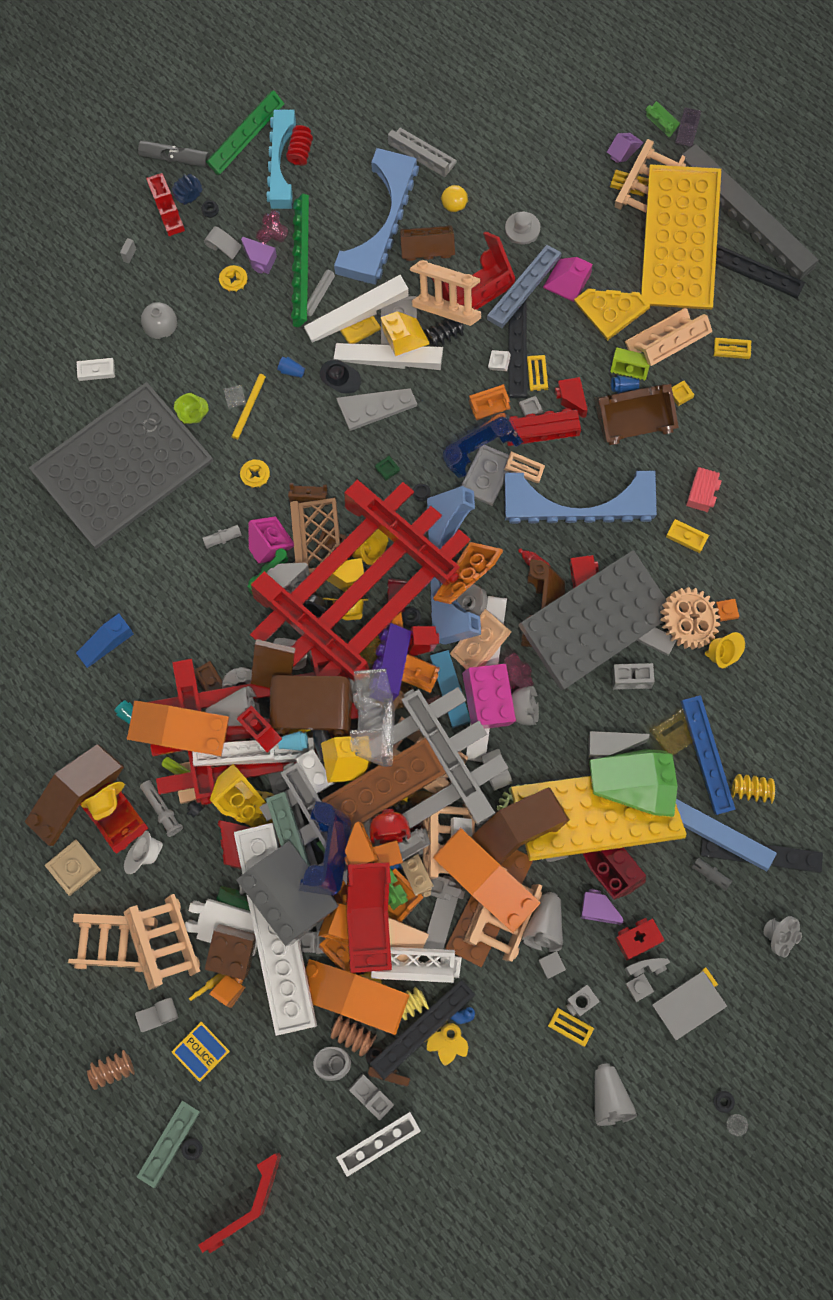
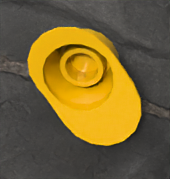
M377 529L353 553V558H362V562L372 565L385 552L388 537Z
M322 598V599H325V600H332V601H333V604L338 600V599ZM360 599L342 619H361L364 601H368V599Z
M734 632L725 637L716 638L710 643L709 650L705 652V655L720 668H726L738 661L744 652V637L740 633Z
M123 782L113 783L94 796L84 800L81 806L88 808L95 820L105 818L116 809V795L122 791L125 784Z

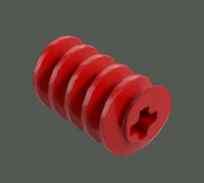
M297 125L292 130L286 154L287 160L292 164L299 166L307 164L308 153L310 152L313 140L309 127Z

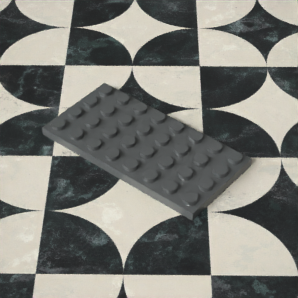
M633 550L527 618L518 626L562 691L661 624L663 621H660V619L665 617V615L661 614L660 611L665 609L662 604L667 601Z

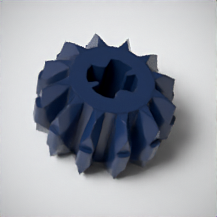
M191 174L178 178V181L174 182L172 187L174 197L184 205L187 203L191 204L193 200H196L203 189L198 178Z

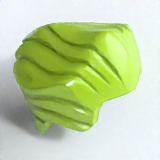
M192 393L182 395L176 399L174 404V410L184 424L199 423L209 411L207 401Z

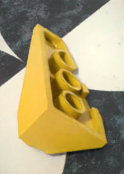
M234 764L217 777L210 801L222 814L233 817L236 821L243 822L251 826V828L273 823L272 819L266 820L259 808L266 801Z

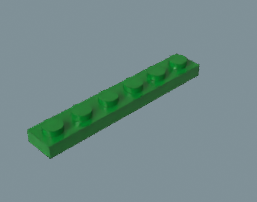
M274 90L269 92L206 161L217 175H220L268 123L270 118L274 116V110H279L285 104Z

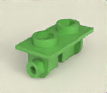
M657 101L653 106L649 105L645 110L647 112L646 116L668 137H671L680 125V122Z
M390 868L391 884H389L388 905L391 906L392 910H395L398 906L408 901L406 898L408 895L400 884L396 887L393 886L398 880Z

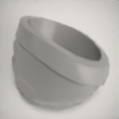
M326 1047L315 1056L313 1061L314 1070L325 1081L340 1080L350 1070V1056L342 1048Z

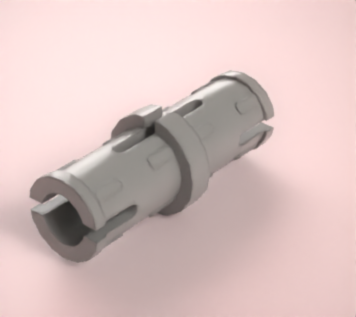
M235 525L228 529H220L212 535L202 537L206 549L220 543L225 544L226 541L242 535L238 525Z

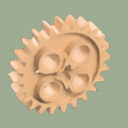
M690 587L684 590L681 588L677 592H673L671 596L666 598L667 602L662 604L665 609L660 611L661 614L665 615L660 621L666 623L662 628H668L669 630L666 635L671 634V641L678 640L677 646L683 644L684 649L688 647L691 650L697 647L701 648L715 639L713 634L719 632L715 628L720 626V623L716 622L720 616L715 615V612L719 609H713L712 606L715 602L710 603L708 601L710 596L704 598V591L697 594V588L693 590Z

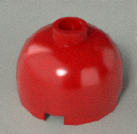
M393 809L383 810L382 814L377 815L371 822L369 830L370 841L375 843L374 839L380 841V844L393 841L399 843L403 842L402 838L406 836L408 840L411 837L409 822L402 814L394 812Z

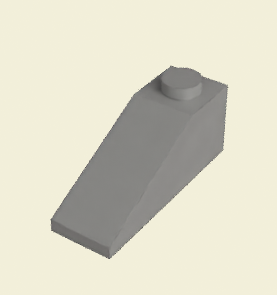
M590 731L588 735V759L621 754L646 743L649 739V734Z

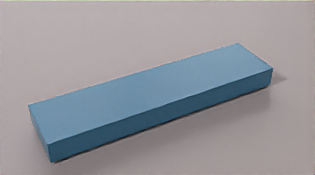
M449 650L430 655L432 665L440 668L437 681L442 696L457 687L461 691ZM465 702L447 712L452 728L471 723Z

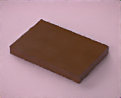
M256 639L251 684L270 688L273 676H292L296 648Z

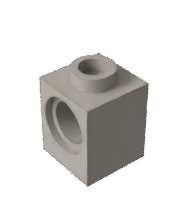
M586 985L566 1000L568 1003L566 1007L573 1016L576 1014L579 1018L600 1001L590 987ZM577 997L585 998L587 1003L585 1008H579L576 1005Z

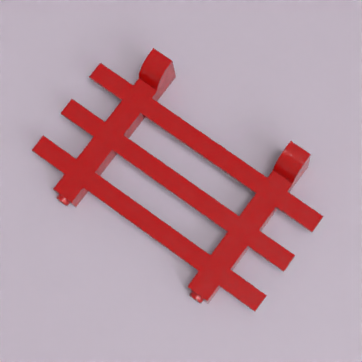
M357 479L344 492L345 508L356 516L363 515L366 519L291 594L265 571L251 584L253 598L264 607H270L274 611L250 636L255 640L267 641L286 621L302 635L291 646L296 648L293 667L313 647H316L330 660L316 676H339L344 672L355 682L358 678H363L368 672V662L359 654L434 577L446 587L450 583L453 584L460 576V566L452 559L471 539L461 530H458L441 549L437 548L423 535L442 517V514L430 506L410 525L395 512L414 493L409 486L402 482L382 501ZM379 529L394 543L318 619L302 604ZM407 553L422 568L346 644L331 629Z
M313 647L309 651V656L314 672L294 676H316L330 660L316 647ZM188 659L172 662L178 697L148 703L201 711V709L212 706L243 687L250 686L256 695L253 699L269 697L270 688L250 683L198 693L193 661ZM368 667V668H367L368 672H367L365 675H368V676L370 677V672H369V667ZM342 672L339 675L341 677L348 678V676L344 672ZM357 702L352 703L351 720L361 718L358 715L359 709L355 707ZM270 718L265 719L270 724ZM228 726L224 743L253 737L243 726ZM150 744L152 757L185 751ZM188 751L191 772L156 778L159 795L194 788L197 803L208 805L212 803L210 797L217 777L231 765L211 768V766H193V751ZM292 762L234 764V766L245 778L282 772L284 771L283 768Z

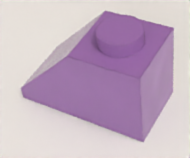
M618 133L607 153L611 155L610 158L615 162H624L644 142L631 133Z
M242 237L243 249L251 267L258 273L264 272L269 274L277 257L275 248Z
M589 890V892L584 893L581 910L582 919L618 925L623 923L622 916L607 896L601 894V891Z

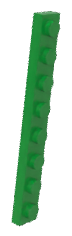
M303 193L293 204V209L295 210L293 218L294 248L292 251L294 256V263L292 265L294 278L292 280L293 295L291 301L293 303L291 318L293 319L294 327H301L307 321L309 195Z

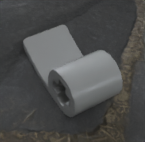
M216 226L213 227L204 240L207 247L214 251H217L219 248L231 260L234 259L241 249V245L234 238Z
M500 749L483 754L481 756L483 764L501 755ZM508 769L489 780L494 791L512 784Z
M172 998L159 1001L154 1004L155 1006L135 1013L141 1032L154 1029L179 1018Z

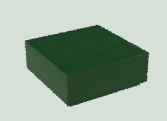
M390 456L374 466L385 481L400 471V468Z

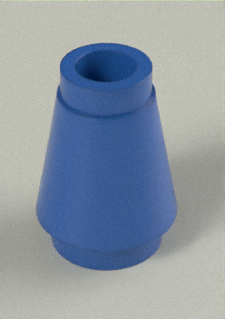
M282 357L277 368L278 371H281V374L302 378L305 372L304 367L289 357Z
M617 375L612 377L611 389L616 393L639 389V379Z

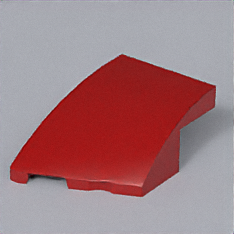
M219 820L218 827L221 828L222 840L220 841L223 849L224 864L241 869L234 832L249 829L250 827Z

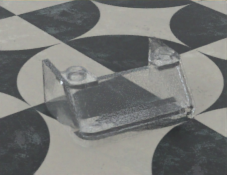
M386 669L354 671L357 693L353 694L354 704L358 705L359 717L358 730L350 731L351 751L355 752L356 756L383 767L392 766L395 712Z

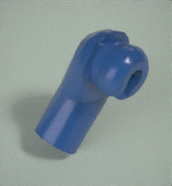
M467 1007L456 1013L451 1020L457 1024L471 1022L475 1017V1010Z

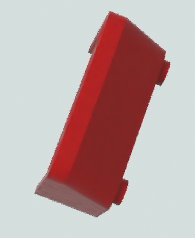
M488 232L483 233L489 247L480 258L483 269L472 275L473 277L480 278V283L471 288L472 308L474 310L481 308L503 294L515 283V275L500 237ZM442 281V298L450 302L449 283ZM456 286L457 303L464 306V288Z

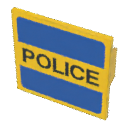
M202 1022L172 1051L175 1057L199 1082L230 1052Z

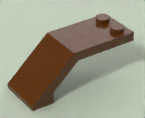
M99 744L95 745L53 775L25 820V823L48 846H54L81 802L106 783H114L124 766Z
M548 787L499 810L471 838L501 865L520 846L549 832H557L570 819L551 788Z

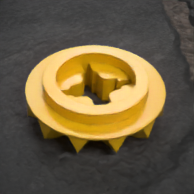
M228 266L221 271L219 282L223 289H227L229 292H237L247 284V273L239 266ZM236 274L237 280H234V282L231 284L230 278H233Z
M250 460L242 466L240 477L244 484L251 488L261 487V485L267 483L270 471L263 461ZM250 470L253 472L259 471L258 474L260 478L256 476L251 478L252 473L250 472Z

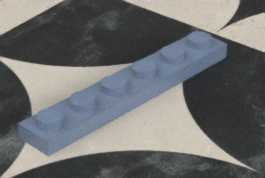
M546 245L487 315V320L503 328L561 258V252Z

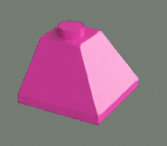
M578 257L559 259L543 288L574 302V299L580 295L588 281L593 264Z
M276 516L249 521V550L259 564L272 561L276 557L275 553L278 549L288 551L294 547V542Z

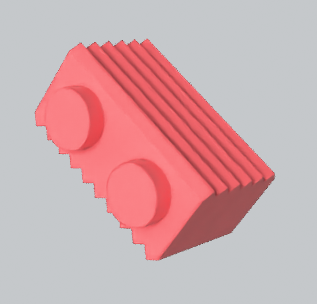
M698 467L686 506L708 512L710 507H714L717 497L713 495L715 491L719 490L721 480H718L720 473Z

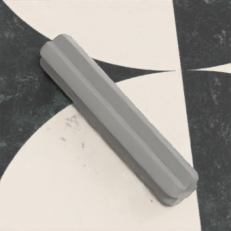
M325 271L307 302L308 316H312L334 279L333 271Z

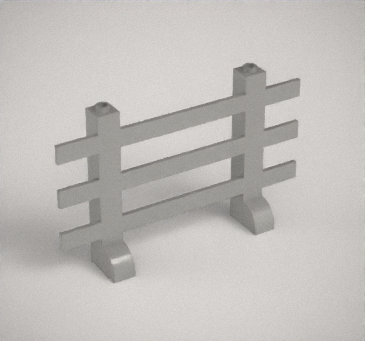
M459 687L429 705L419 689L417 691L410 690L403 695L404 698L402 699V703L410 716L369 741L370 759L419 730L424 739L427 738L452 784L402 814L409 822L410 828L459 798L464 802L477 827L492 818L495 812L479 786L507 770V764L502 756L498 755L472 772L466 767L458 752L486 736L487 732L480 721H477L449 738L437 718L466 702ZM292 762L283 768L284 771L281 772V775L290 788L285 792H287L291 807L298 803L310 822L299 830L303 845L305 846L319 838L330 856L328 860L313 868L312 871L321 883L339 872L347 885L348 866L344 859L347 856L345 853L347 843L338 831L299 763L294 764ZM265 803L259 808L266 820H271L272 817L268 804ZM375 840V843H372L373 847L382 845L379 840Z

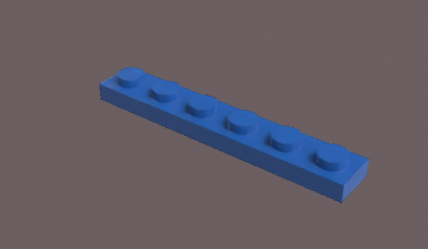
M700 695L682 700L681 705L714 814L718 815L735 810L702 697Z

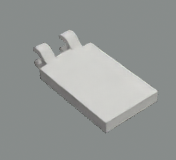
M207 899L206 904L195 900L193 903H190L188 911L200 913L198 922L189 919L188 922H185L187 932L198 933L197 939L211 943L213 931L219 924L254 933L251 913L248 910ZM257 942L253 956L256 954L257 951Z

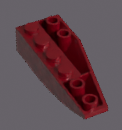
M624 847L582 853L588 868L613 900L632 893L646 883L645 873Z

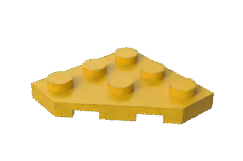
M587 289L574 299V303L607 341L650 309V304L639 292L621 293V291L614 290L596 291V289Z

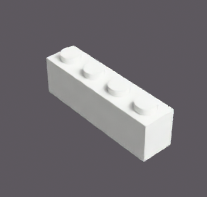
M411 1112L336 1158L346 1176H349L416 1135L421 1130Z

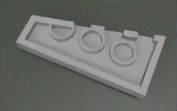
M411 388L336 398L349 431L417 406Z

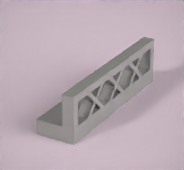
M399 128L397 132L391 130L388 134V144L407 156L417 158L419 163L443 177H446L457 163V160L402 128Z

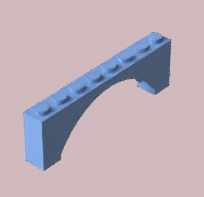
M376 148L372 160V172L378 174L389 191L392 201L390 214L381 230L370 240L353 249L339 251L334 265L335 274L375 285L377 279H381L383 273L382 265L387 263L388 249L391 250L393 234L396 235L399 225L397 222L402 220L404 213L403 205L408 203V191H412L414 185L413 177L417 176L419 171L417 158Z
M636 471L632 483L616 498L599 506L582 509L561 506L546 499L524 478V473H505L504 476L505 521H509L512 524L520 523L521 520H528V523H539V520H547V523H557L558 520H565L566 523H575L577 520L592 523L595 522V519H603V522H614V519H622V522H632L633 519L649 522L657 515L655 471Z
M461 486L427 498V509L432 506L442 514V517L428 530L429 541L437 548L441 549L457 532L468 513L475 509L474 491ZM434 577L431 580L432 626H436V633H439V643L449 644L481 635L480 616L467 612L457 600L451 604L434 601L433 597L442 585Z

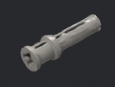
M148 780L141 784L140 789L156 811L158 822L162 823L165 827L167 836L171 837L183 829L182 824L177 822L174 812L167 808L152 782Z

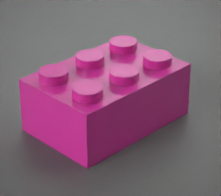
M506 664L470 667L462 673L471 725L480 721L483 728L487 729L510 726L516 722Z

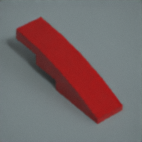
M163 173L146 178L168 236L185 231Z

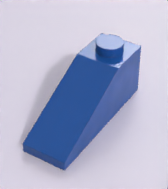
M117 614L103 624L76 654L88 668L134 635V633L121 615Z

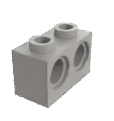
M653 663L614 664L612 669L613 690L652 688L654 684Z

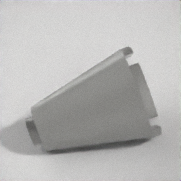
M250 686L241 688L206 708L205 711L206 713L228 716V726H242L237 718L251 705L261 715L259 703H255L253 699L256 695Z
M547 892L541 896L539 900L541 904L534 910L522 940H524V944L531 948L542 951V946L549 948V952L561 950L563 945L561 899L557 894Z
M610 1064L599 1065L598 1069L595 1070L596 1124L598 1126L614 1125L617 1121L627 1122L637 1117L635 1107L615 1067L610 1066Z

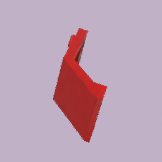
M109 782L106 783L105 785H103L101 788H99L98 790H96L94 793H92L91 795H89V796H88L87 798H85L84 800H86V799H88V798L94 796L95 794H97L98 792H100L102 789H104L105 787H107V786H109V785H111V784H113V783H109ZM122 792L116 795V809L105 818L95 820L89 809L83 808L116 854L124 850L128 844L143 835L148 829L145 822Z
M390 862L351 864L347 867L346 921L350 973L392 970L388 919L389 884H391Z
M280 1153L273 1154L257 1165L262 1177L252 1210L200 1243L198 1246L202 1253L207 1250L209 1253L217 1250L224 1245L222 1240L264 1214L281 1159Z

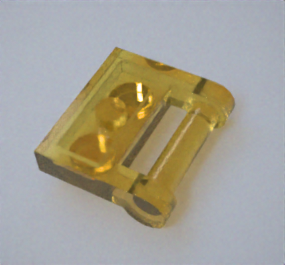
M683 708L677 710L675 715L657 727L653 726L649 729L662 748L673 756L693 743ZM682 720L685 723L664 737L662 735L663 731L678 721Z

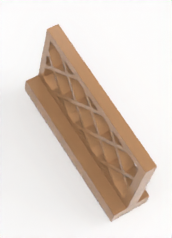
M336 498L298 503V501L290 502L295 563H306L308 568L313 558L322 563L341 544ZM332 504L333 509L328 515L321 511L325 505ZM312 507L315 509V512L309 518L304 514V508ZM318 513L326 517L320 525L313 521ZM328 520L334 523V527L330 532L323 528ZM310 523L317 527L311 535L306 532V528ZM320 530L327 534L322 542L314 538ZM330 537L336 541L335 546L331 550L324 545ZM312 540L319 544L313 553L307 548ZM322 547L329 552L323 560L316 556ZM316 568L309 569V573L311 574Z

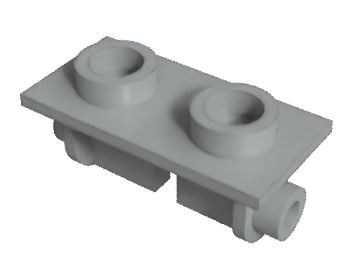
M425 828L415 829L411 833L410 839L407 840L406 836V840L398 843L402 860L407 859L431 844Z

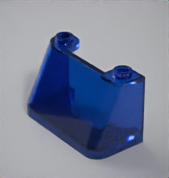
M500 413L447 443L443 451V458L448 468L458 478L467 475L466 465L471 463L467 454L497 437H500L503 444L511 442L515 447L522 444L523 440L509 415Z
M316 801L311 809L310 820H314L318 824V831L328 833L323 866L312 865L306 869L304 878L300 880L299 891L335 895L342 887L345 868L344 857H346L345 849L349 840L351 820L345 813L331 804Z

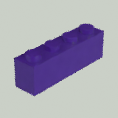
M390 623L380 633L379 639L381 643L376 650L378 657L372 668L374 676H372L369 682V687H371L370 696L391 704L399 695L412 631Z

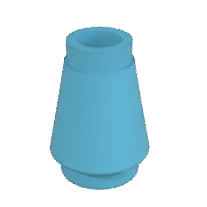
M298 731L282 736V740L278 743L279 749L303 751V749L308 748L307 733Z

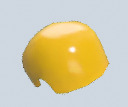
M452 185L444 190L441 201L445 209L450 212H457L465 208L468 202V195L465 189L459 185Z

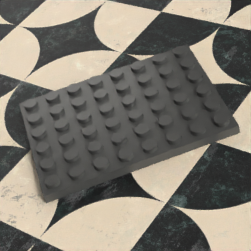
M146 382L30 466L29 469L96 550L214 460ZM157 425V428L154 431L147 432V430H152Z

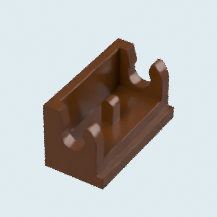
M294 483L289 484L290 491L288 497L290 502L298 501V503L323 500L328 497L327 484H323V487L294 486Z

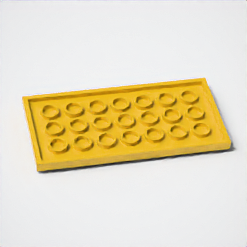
M650 165L641 295L650 306L712 310L721 169Z
M591 776L511 787L514 803L545 788H551L570 819L557 832H549L525 844L529 861L683 839L687 835L677 805L675 806L674 817L656 816L594 795Z

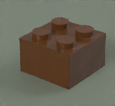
M219 924L213 931L205 970L244 980L251 968L256 946L255 933Z

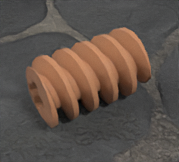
M340 1015L332 1027L331 1039L339 1036V1044L346 1040V1048L353 1044L352 1052L360 1049L359 1056L362 1057L369 1051L377 1035L371 1039L370 1030L363 1034V1026L357 1030V1022L350 1026V1018L342 1021L343 1015Z
M124 1050L122 1051L121 1058L115 1053L114 1061L106 1057V1064L98 1060V1067L90 1063V1070H87L88 1079L94 1090L98 1089V1084L104 1087L106 1081L112 1084L114 1078L119 1081L122 1079V1075L127 1078L130 1072L135 1074L132 1061Z

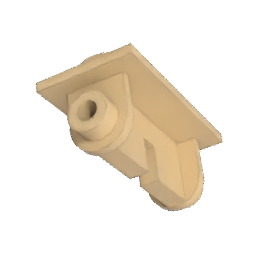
M419 854L401 863V866L415 896L421 894L424 897H428L431 895L433 884Z

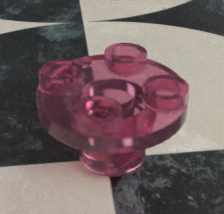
M272 210L270 214L266 213L264 215L262 229H259L256 234V239L260 243L266 244L270 238L278 242H283L286 239L288 227L280 224V213L278 211Z
M516 653L507 656L504 663L507 667L510 688L513 690L516 685L520 688L533 686L530 666L527 663L523 664Z

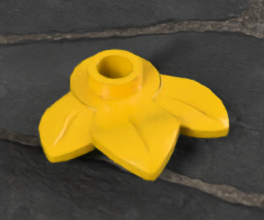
M448 1023L442 1027L441 1032H436L429 1038L427 1051H438L443 1065H448L454 1060L456 1054L466 1057L468 1043L461 1037L460 1028L456 1024ZM448 1030H453L455 1032L453 1038H449L447 1036Z

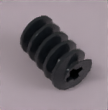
M448 319V321L443 320L442 324L438 322L435 327L430 326L429 330L424 329V333L429 344L438 347V342L443 346L445 345L444 339L450 343V336H453L456 340L457 333L464 336L463 323Z

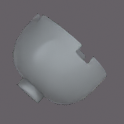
M161 302L149 304L143 310L141 325L149 337L160 339L170 336L175 331L177 317L170 306Z
M533 686L522 687L512 693L516 722L521 725H536L539 719V706L534 696H537V692Z

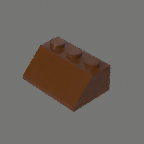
M452 226L400 229L402 259L406 258L407 261H413L416 258L423 257V259L429 260L433 259L434 256L450 258L451 255H455Z

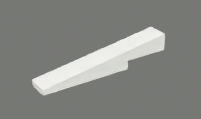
M398 275L305 325L304 329L313 343L376 315V310L408 297V287L401 275Z
M336 343L334 359L349 363L405 369V366L441 370L443 347L423 346L395 356L390 345Z
M308 738V748L303 749V751L279 749L278 744H276L268 753L256 740L224 743L222 757L193 752V766L297 762L296 758L314 749L313 738Z

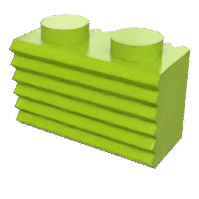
M616 347L611 373L614 372L615 374H622V376H632L633 378L636 377V379L646 380L650 365H648L643 353Z

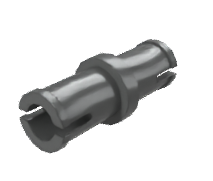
M700 858L692 866V869L705 876L707 881L710 882L711 880L724 889V891L727 890L733 881L717 871L718 868L711 867Z

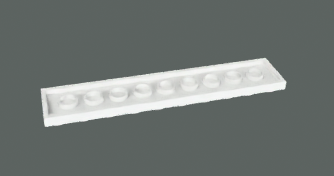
M274 823L234 832L242 874L280 848ZM247 895L275 1035L316 1027L317 1023L299 939L294 944L285 946Z

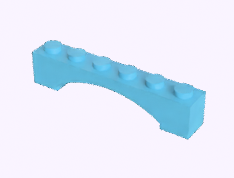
M274 110V117L270 118L273 132H270L272 146H269V157L272 158L271 161H268V171L271 172V176L267 178L268 187H270V191H267V202H270L271 209H292L291 184L286 183L282 176L280 161L283 148L292 135L293 128L296 126L295 110Z

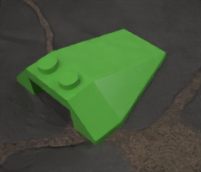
M643 749L590 760L594 795L652 815L674 817L678 786L673 755L663 750Z

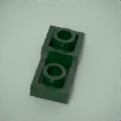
M224 886L220 887L216 901L250 911L247 897L240 896V890Z

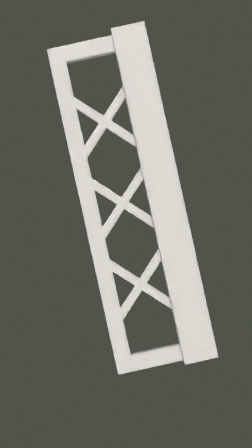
M390 947L392 970L371 971V979L454 983L455 950ZM400 954H405L409 959L405 962H400L397 957ZM425 955L430 960L426 963H420L417 958ZM442 956L450 957L449 964H441L438 959Z

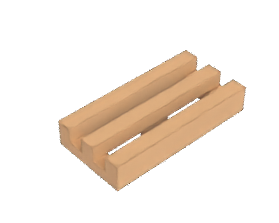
M511 451L504 470L511 473H524L525 479L539 483L545 465ZM512 459L518 460V461H520V462H522V463H525V464H527V465H529V466H532V467H534V468H537V469H539V471H536V470H534V469H531V468H529V467L526 466V465H523V464L517 463V462H515V461H512Z

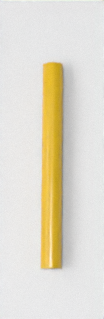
M259 374L231 436L234 439L238 440L266 378L263 374Z

